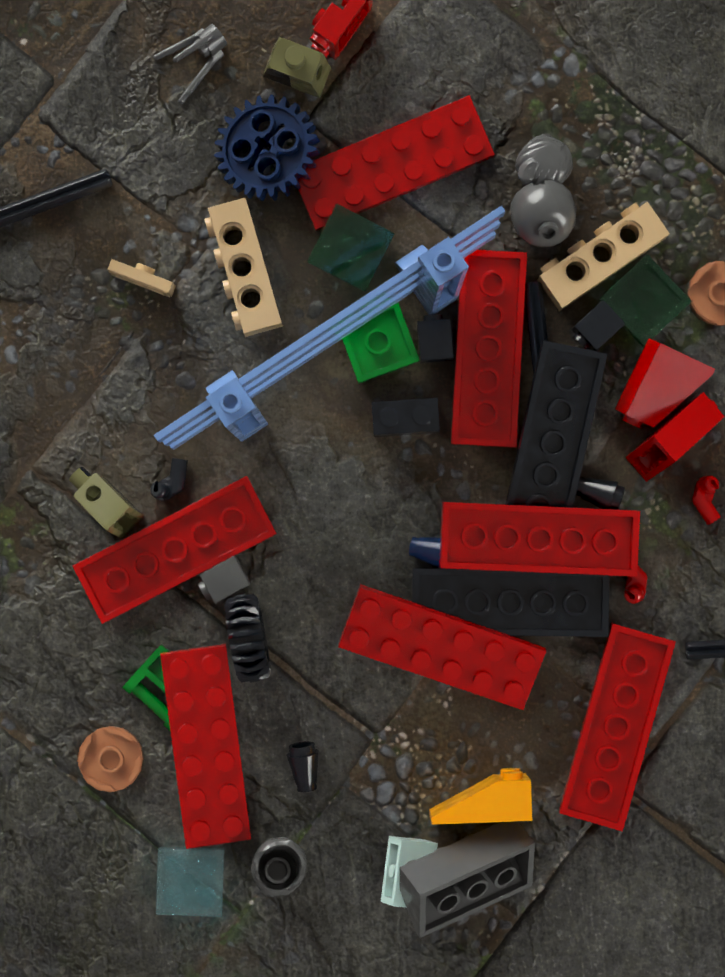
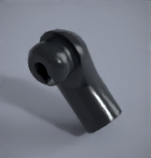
M172 458L170 475L151 485L150 492L154 498L165 501L183 491L188 460Z

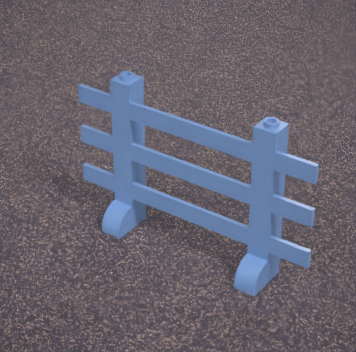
M501 205L453 238L447 237L429 250L424 245H421L395 262L400 273L238 379L234 371L231 370L205 387L209 393L206 396V401L154 434V437L158 442H163L164 445L170 446L171 449L175 450L215 422L221 420L224 426L243 442L268 425L252 398L412 292H414L428 315L436 314L456 301L469 268L464 258L495 238L496 233L494 230L499 228L501 224L498 219L504 216V208Z

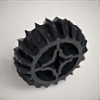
M240 594L228 598L225 602V618L236 676L241 683L249 681L250 683L258 682L261 679L268 678L271 667L265 627L258 598L254 594Z

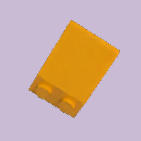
M520 768L500 769L501 774H493L429 809L431 824L532 821L531 780L526 773L520 772Z

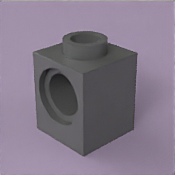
M232 556L200 574L202 582L198 583L206 600L213 599L215 604L251 585L236 556Z

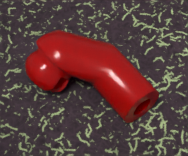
M713 475L701 477L696 482L692 496L694 506L707 525L712 524L721 517L712 503L715 490L719 489V481Z
M639 565L637 577L627 576L624 597L626 601L632 604L642 601L646 595L648 577Z

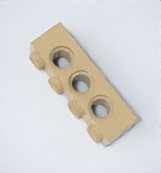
M246 197L208 208L210 217L205 218L209 237L216 236L219 248L213 251L218 268L225 267L228 279L222 282L227 299L234 298L237 311H233L231 314L236 331L243 330L245 337L283 327ZM231 230H238L242 233V240L236 245H229L225 242V236ZM239 261L249 262L251 264L250 273L246 276H237L234 273L236 263ZM256 292L260 295V302L256 307L248 308L243 305L242 300L246 293Z
M648 202L640 207L637 203H634L620 213L623 219L614 225L610 221L606 222L594 231L596 235L594 239L588 243H585L583 239L567 250L569 253L568 257L560 262L557 258H554L540 268L543 274L539 276L537 281L541 282L542 288L559 312L667 238L670 233ZM625 228L631 229L636 235V241L632 244L623 242L620 238V230ZM596 247L607 249L609 260L606 262L597 261L593 256V249ZM570 265L580 267L583 272L582 279L574 281L568 278L566 268Z

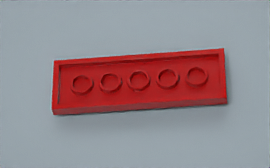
M468 95L313 160L317 166L316 168H306L305 171L310 176V179L307 180L300 177L298 182L301 188L298 191L315 231H319L493 158L495 153L472 99Z
M476 250L464 258L469 268L459 293L451 444L516 448L527 252Z
M245 476L78 562L72 567L101 623L104 624L232 556H236L276 535L277 532L248 476Z
M442 502L439 568L637 577L640 511Z
M362 584L359 586L338 643L339 648L521 710H524L546 654V648Z
M611 623L609 637L606 640L558 812L560 814L623 832L676 641Z
M226 644L160 653L186 849L251 840Z

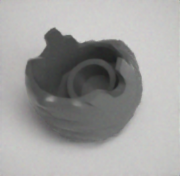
M542 134L534 137L523 147L516 159L515 165L523 187L530 183H533L534 186L545 184L544 180H552L562 184L571 174L573 158L567 145L552 136Z
M287 837L271 838L263 842L259 846L251 866V873L256 886L260 889L259 892L267 897L289 895L299 887L304 878L307 868V857L304 850Z

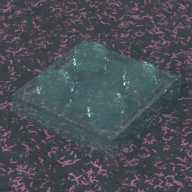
M159 847L156 915L222 917L225 849Z

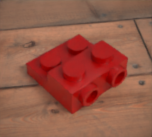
M343 0L341 4L344 7L343 10L334 3H331L327 10L321 8L312 21L314 28L313 34L310 37V41L313 43L311 49L321 52L325 58L329 55L336 60L371 11L372 0Z

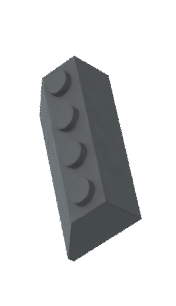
M518 821L496 822L489 828L467 835L460 841L446 847H440L433 853L417 860H411L400 867V892L419 938L532 886L535 842Z

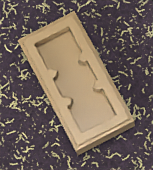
M111 259L107 269L116 278L169 298L170 296L172 297L176 287L173 282L155 276V269L137 263L134 268Z

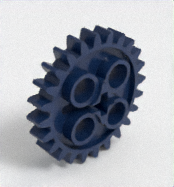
M259 95L254 106L248 100H245L246 109L244 111L234 107L236 117L232 119L225 116L224 119L229 125L228 128H218V132L224 139L214 142L219 149L223 150L214 154L218 161L223 162L217 168L222 174L227 173L224 180L229 185L234 183L233 188L236 192L240 193L244 190V194L249 199L256 192L260 201H264L267 193L275 201L280 190L288 197L290 196L289 186L293 185L295 188L300 189L301 186L298 179L300 177L307 180L310 179V176L305 171L306 168H316L317 166L310 159L312 156L320 155L318 149L312 146L320 142L316 134H311L316 130V126L313 122H308L310 117L306 111L300 113L301 108L296 102L289 107L290 102L286 97H283L278 104L274 95H270L267 103ZM270 121V126L267 130L258 132V127L262 122ZM290 138L296 139L292 148L283 149V144L286 140ZM266 145L271 147V149L268 151L263 149V147ZM251 147L247 157L239 158V153L243 148ZM271 164H276L275 172L269 176H264L265 168Z

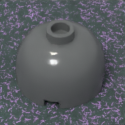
M544 180L545 184L535 186L533 183L525 185L516 193L510 206L511 220L518 236L526 243L537 247H551L560 244L569 236L576 223V206L571 192L563 184L552 180Z

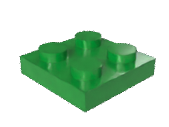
M398 302L342 339L358 384L420 362Z

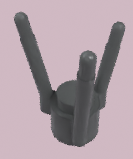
M213 24L205 29L201 28L195 34L153 56L154 60H159L186 46L188 47L173 57V62H179L196 50L204 58L208 55L211 56L179 98L180 104H183L214 64L225 56L221 49L227 45V41Z

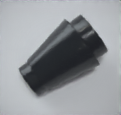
M580 477L576 495L601 509L619 510L625 487L618 485L619 482Z
M304 741L289 745V753L286 756L297 785V791L311 792L316 790L319 750L315 749V743Z

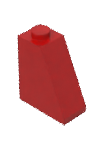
M649 338L615 409L625 414L622 420L633 426L641 428L642 423L654 428L713 375L715 369Z
M702 392L625 458L647 482L675 463L725 416L718 409L717 404Z

